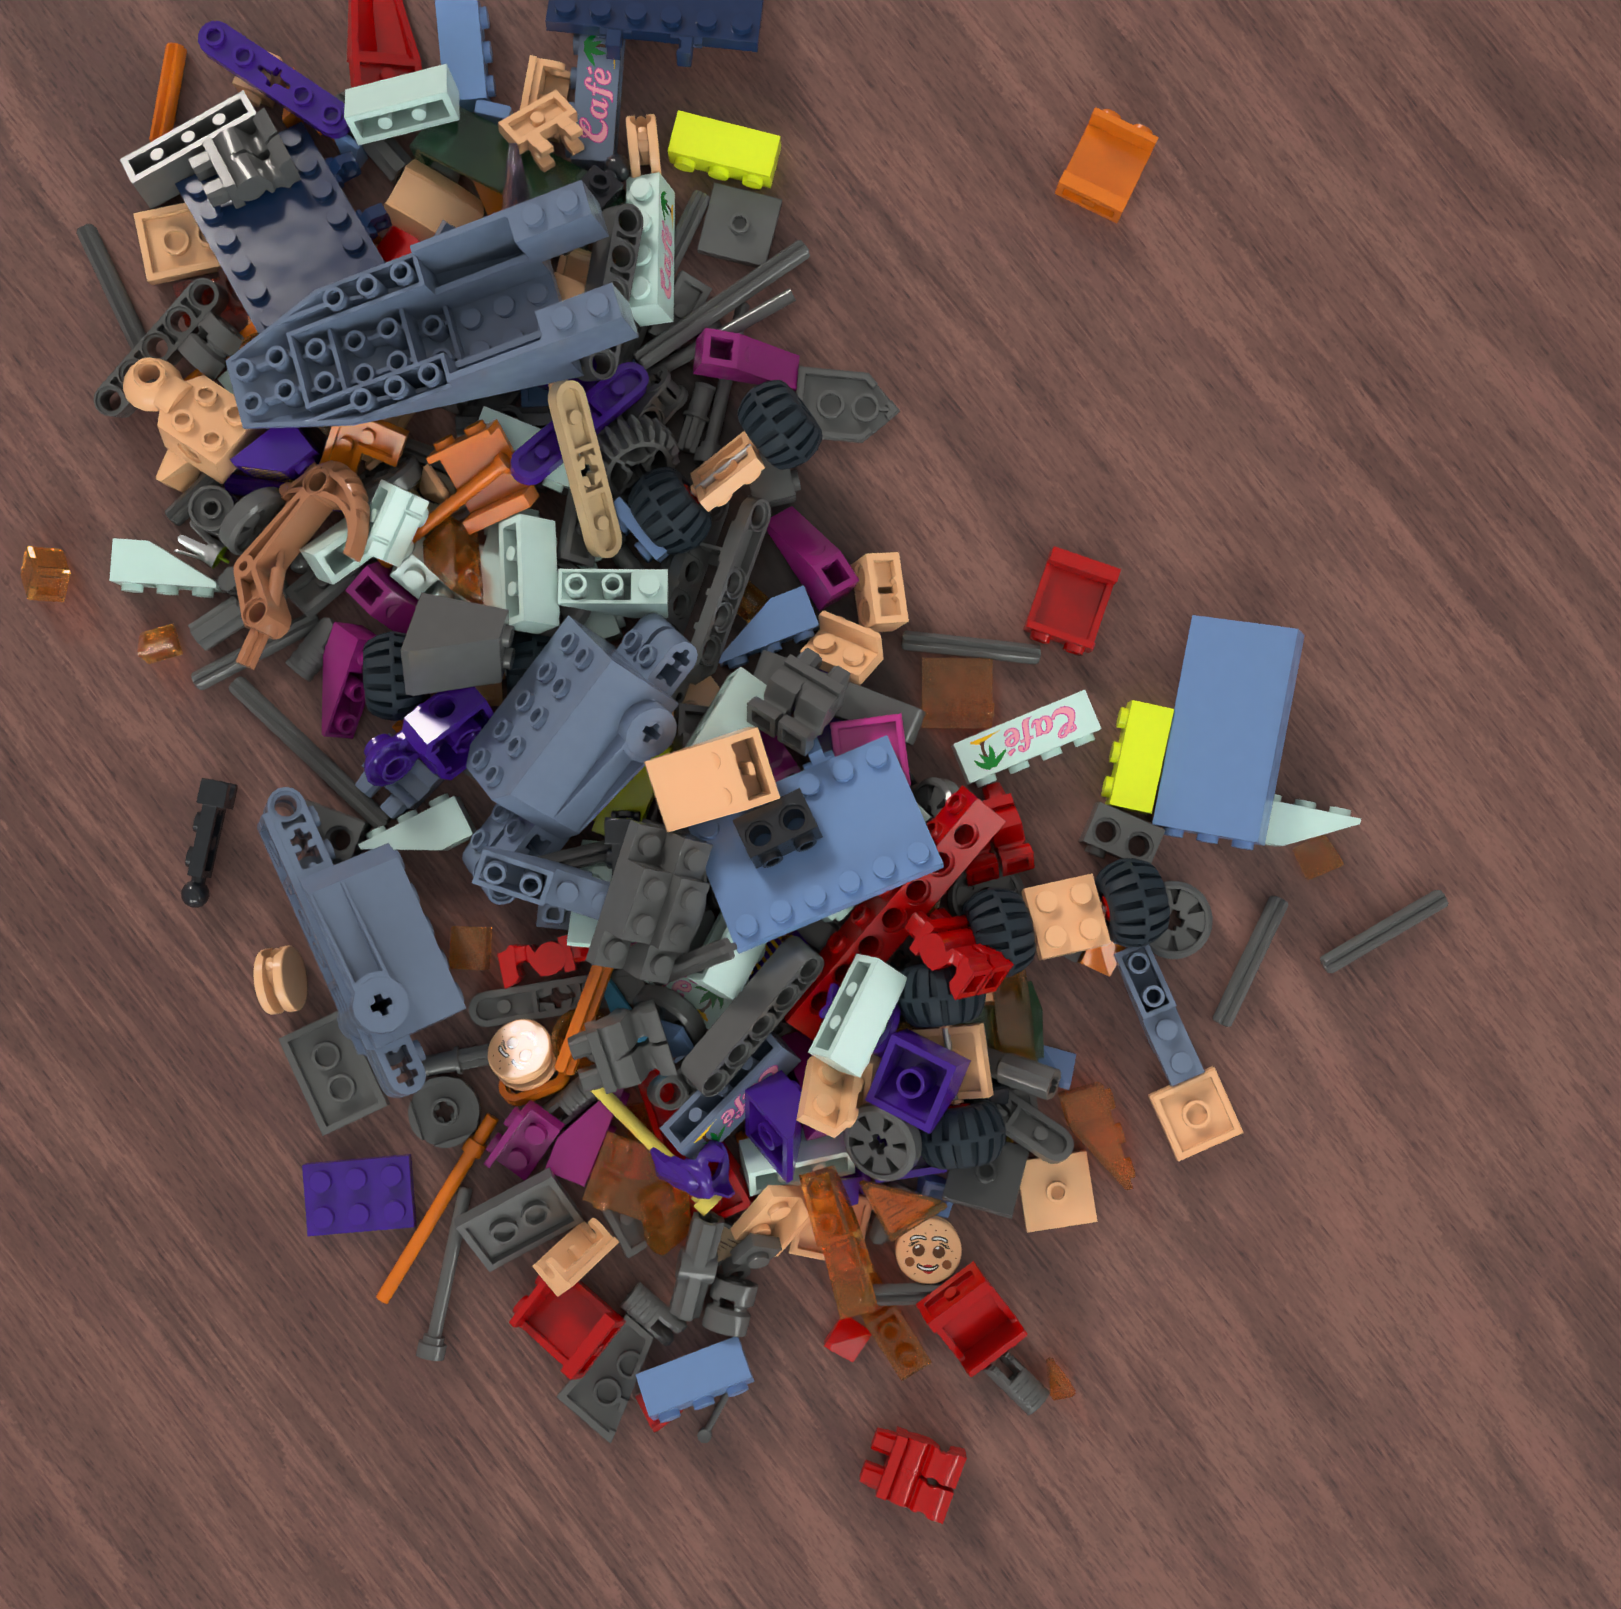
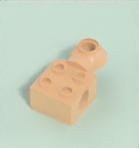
M143 358L132 365L124 376L123 391L126 399L134 407L143 411H159L157 426L164 446L220 484H223L237 469L230 459L266 432V428L244 429L235 396L205 375L184 381L180 371L171 363L160 358ZM151 379H158V380H156L155 382L146 383L147 381H149V380H151Z

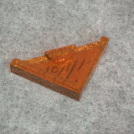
M866 1180L859 1182L887 1238L891 1242L948 1207L942 1199Z

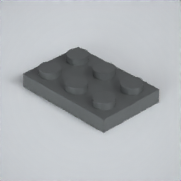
M338 1011L278 1039L322 1136L390 1105L386 1094L377 1081L367 1056L358 1055L352 1040L346 1038L339 1029L337 1021Z
M550 1167L454 1218L455 1228L489 1272L584 1222L581 1211Z

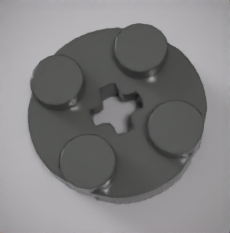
M441 1075L427 1080L422 1088L413 1095L408 1108L409 1123L416 1136L439 1148L454 1147L467 1140L478 1128L482 1113L480 1098L475 1089L464 1078L450 1075ZM445 1101L448 1106H453L454 1112L451 1114L450 1121H446L443 1116L437 1117L436 1110L441 1108L440 1102Z

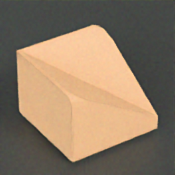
M168 449L156 475V480L184 493L198 479L201 470Z

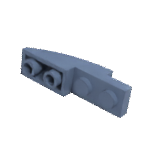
M488 847L483 848L472 881L473 884L540 906L548 903L597 920L599 919L610 882L592 877V872L532 855Z
M1150 945L1129 947L1113 954L1153 1053H1156L1170 1086L1177 1085L1204 1073L1205 1071L1177 1012L1175 1000Z

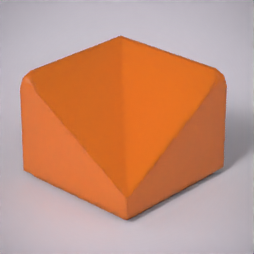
M1111 942L1107 946L1082 951L1077 962L1110 977L1117 965L1113 954L1125 950L1126 947Z

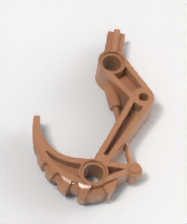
M330 460L319 465L314 462L292 483L285 482L281 485L279 493L281 498L286 501L285 507L235 562L233 569L241 617L245 624L244 626L250 629L238 654L236 663L254 670L268 639H280L290 629L291 615L283 594L286 570L300 553L299 550L308 543L333 510H341L347 522V541L343 554L354 561H361L370 528L368 494L360 477L341 462Z

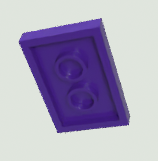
M411 1154L312 1162L302 1165L307 1236L411 1228L417 1225Z

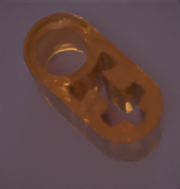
M666 1181L641 1201L644 1237L648 1246L659 1255H666L687 1238L691 1224L687 1192L673 1187Z

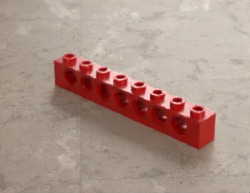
M962 785L957 792L953 793L936 817L926 824L942 859L944 868L913 880L914 883L909 888L907 887L911 882L863 901L856 906L849 919L838 932L830 936L826 946L819 953L824 960L823 970L784 1016L785 1021L814 1041L824 1021L823 1018L819 1017V1013L826 1005L830 985L835 983L840 988L856 954L879 958L886 963L909 936L904 927L912 914L923 911L927 915L1006 821L965 786Z

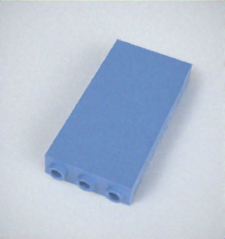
M1192 615L1152 822L1153 825L1166 830L1164 835L1183 838L1184 832L1197 834V841L1218 844L1219 838L1232 840V847L1253 850L1254 844L1265 846L1305 636L1299 629Z

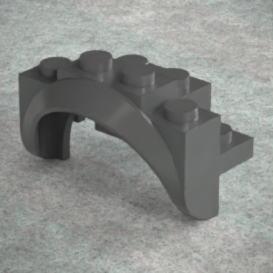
M645 818L642 819V822L630 820L586 961L597 966L622 969L639 980L668 984L675 960L682 953L688 954L691 941L704 917L707 892L710 886L707 883L705 867L713 845L681 829L667 832L664 823ZM660 854L663 861V868L657 866ZM632 941L637 942L636 944L630 947Z

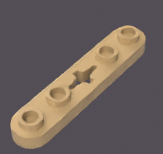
M573 380L557 381L549 389L548 405L585 546L592 556L612 558L621 549L622 534L584 388L578 382ZM585 464L589 465L590 471L586 473V476H582L581 470L585 468Z

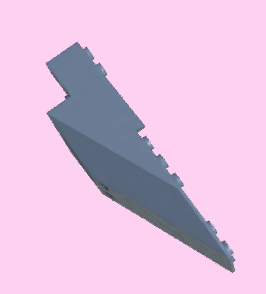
M579 180L410 245L412 252L410 254L314 290L226 360L242 427L244 429L354 426L584 376L579 359L639 337L630 305L612 282L563 301L561 299L550 259L609 237L599 202L584 182Z

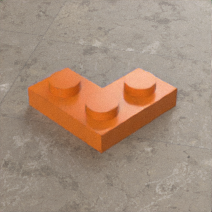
M383 420L354 426H332L320 464L330 460L338 461L347 465L350 470L357 474L363 454L396 467L400 461L410 431Z

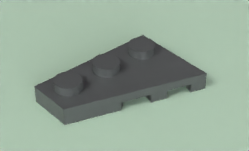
M627 1313L623 1317L626 1320L625 1324L584 1377L569 1380L557 1395L561 1402L610 1444L636 1383V1374L640 1373L654 1338L652 1334Z

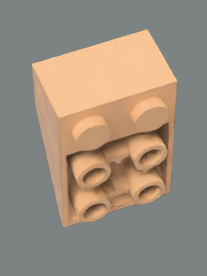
M746 727L644 761L667 832L745 811L780 799L758 727Z

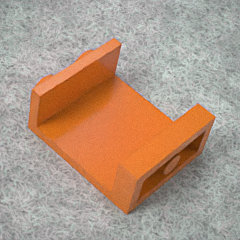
M1095 107L1080 142L1058 182L1055 194L1112 222L1118 223L1159 137L1153 135V132L1144 125H1132L1122 120L1120 115L1113 110H1101Z
M483 419L476 421L464 429V435L456 439L452 434L439 439L433 444L435 449L426 458L428 464L430 465L440 460L458 491L492 464L494 456L499 452L505 453L511 459L515 450L497 419L487 424L484 423ZM511 472L509 474L503 473L465 503L470 514L462 523L468 534L471 535L530 508L539 497V494L534 485L519 483L511 475Z

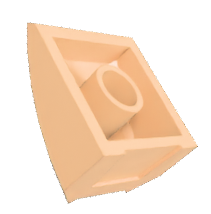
M416 159L405 166L391 195L384 203V208L391 219L392 225L420 241L434 237L442 220L457 228L481 219L484 216L483 203L479 198Z

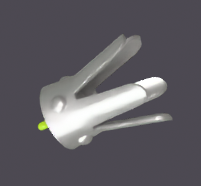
M192 520L190 521V526L208 545L184 535L178 536V541L195 554L175 549L173 552L202 560L212 569L221 560L227 564L230 563L229 560L224 558L227 547L215 538H212L206 531L197 527Z

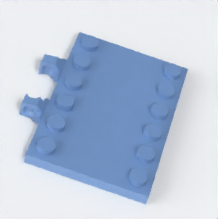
M887 735L836 757L832 750L823 753L816 737L812 750L808 752L811 762L803 764L805 770L775 782L780 797L800 788L823 837L816 840L817 843L812 848L802 852L795 850L783 856V860L772 867L764 868L762 866L757 869L755 868L732 821L765 804L688 827L692 835L713 845L705 867L706 874L733 943L735 942L737 945V952L739 954L944 868L942 859ZM795 818L789 822L787 828L797 830L803 826L805 819ZM759 835L755 839L754 845H766L770 841L771 835Z

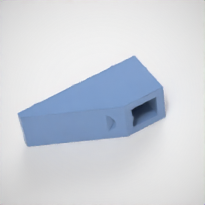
M804 585L770 598L722 653L719 661L720 666L728 665L730 670L749 663V656L759 652L762 653L763 650L776 653L782 650V643L794 639L795 644H799L814 637V631L819 630V623Z

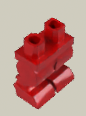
M999 782L982 788L984 797L982 802L1006 822L964 870L968 887L998 879L999 867L1003 877L1035 868L1034 852L1031 845L1025 843L1023 825L1014 805L1011 793L1006 794ZM992 842L994 845V850L996 853H998L999 856V867L996 855L994 854V852L991 853L990 843Z
M944 908L936 909L929 917L923 911L914 912L904 927L915 939L909 949L916 956L921 955L923 962L932 971L951 966L956 967V973L949 982L950 992L955 1000L972 997L975 994L982 995L996 992L1014 964L1010 959H1006L1002 952L996 951L987 945L976 944L974 934L968 927L969 922L965 915L952 917Z
M568 935L557 937L558 941H549L541 944L539 947L536 944L509 945L505 951L497 953L504 987L507 989L523 980L526 975L523 968L525 961L529 962L540 976L553 975L563 969L565 973L581 968L580 962L586 960L589 948L567 946Z
M897 1426L896 1432L876 1428L871 1449L887 1456L883 1466L865 1460L859 1475V1481L875 1489L877 1498L885 1501L887 1499L898 1506L909 1508L914 1513L921 1512L925 1514L927 1519L943 1524L954 1495V1489H956L967 1459L965 1449L950 1446L949 1451L945 1452L941 1450L940 1445L933 1439L918 1433L908 1432L907 1429ZM927 1479H936L937 1484L935 1486L929 1484Z

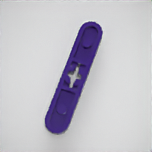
M210 21L201 27L198 33V43L202 51L211 60L323 135L332 139H339L350 132V128L344 118L345 104L341 100L221 21ZM265 69L267 73L273 76H278L281 73L280 77L289 89L276 83L270 87L271 83L262 73V70Z
M622 363L617 366V370L611 378L600 380L586 392L596 435L646 393L649 381L648 373L638 363ZM553 420L513 453L510 470L511 475L519 483L536 485L564 463Z

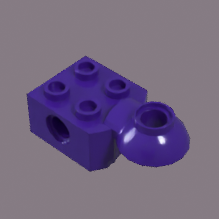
M475 687L437 692L427 701L416 706L411 713L404 717L402 730L395 736L391 737L388 734H381L372 738L367 743L364 749L366 757L364 772L367 781L373 786L383 787L393 784L412 769L418 758L424 762L433 774H437L440 779L452 780L466 769L470 744L494 712Z

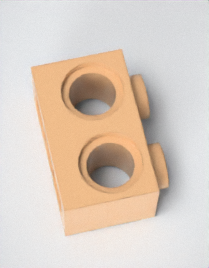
M899 552L868 553L851 564V568L860 580L854 587L859 625L871 628L875 632H893L909 622Z

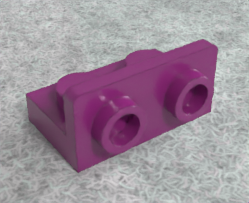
M530 1099L522 1110L515 1107L503 1123L508 1129L504 1135L498 1132L489 1143L486 1150L491 1154L484 1165L490 1168L497 1160L525 1181L565 1124Z

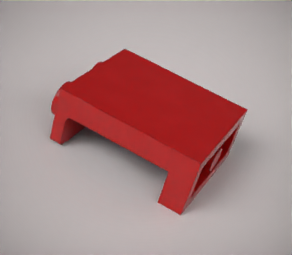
M1054 546L1049 553L1023 631L1030 633L1029 638L1042 644L1048 645L1050 640L1063 644L1062 650L1074 655L1083 656L1084 652L1090 653L1095 647L1096 643L1094 641L1113 586L1117 583L1121 569Z
M974 1261L916 1304L927 1325L934 1333L937 1332L961 1362L970 1377L987 1368L989 1364L1009 1349L1015 1347L1027 1336L1026 1330L1014 1312Z
M538 1275L535 1280L537 1286L529 1296L525 1295L517 1302L512 1311L514 1316L509 1323L514 1328H522L562 1364L563 1367L560 1371L570 1380L581 1379L622 1328L626 1320L581 1280L557 1297L541 1276Z

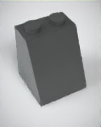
M421 592L401 648L406 694L415 696L501 683L505 670L512 669L515 659V648H511L514 626L509 625V610Z

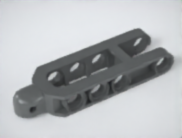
M748 495L742 502L735 521H732L723 547L716 546L728 513L729 501L723 506L714 507L710 511L713 522L707 537L697 548L687 553L674 555L668 571V618L665 619L682 635H684L708 565L718 567L711 588H707L705 595L708 597L699 622H695L693 627L695 633L691 644L697 650V662L671 696L677 703L684 701L690 684L696 685L716 672L770 522L771 507L766 499ZM755 508L754 518L751 522L752 513ZM690 563L689 573L685 578V570ZM731 575L730 584L727 588L728 579ZM678 596V603L675 610L673 611V604L676 597ZM719 609L718 618L715 622L716 612ZM706 642H707L706 651H705V653H704V655H703V649H704V646H705V644H706Z

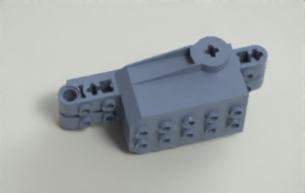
M649 613L643 616L633 629L626 633L618 648L568 615L470 744L466 768L490 799L497 803L492 810V814L482 827L472 835L469 844L463 852V863L473 878L484 847L513 851L536 857L560 851L571 836L580 834L645 766L644 761L663 753L671 745L676 736L677 729L672 712L679 705L671 696L693 669L697 662L698 654L696 648L662 615ZM480 886L488 899L494 904H508L516 898Z
M278 788L268 798L259 820L260 822H258L257 830L338 1009L337 1021L339 1029L346 1038L352 1040L358 1055L367 1056L377 1081L386 1095L392 1098H401L414 1094L425 1083L426 1073L421 1061L425 1060L426 1057L417 1039L412 1041L410 1035L466 1009L463 993L457 982H454L449 971L450 966L447 957L436 942L433 926L429 918L423 913L419 904L418 893L406 875L405 865L398 850H393L390 844L387 843L333 865L332 860L336 859L335 852L328 839L322 840L317 827L321 826V822L314 806L307 807L300 792L294 788ZM285 807L290 811L291 816H281L275 808ZM294 840L297 845L292 846V841ZM300 844H304L303 850L299 846ZM301 854L302 859L299 861L298 857ZM402 1062L403 1066L395 1070L391 1069V1066ZM406 1073L408 1080L399 1084L396 1077Z

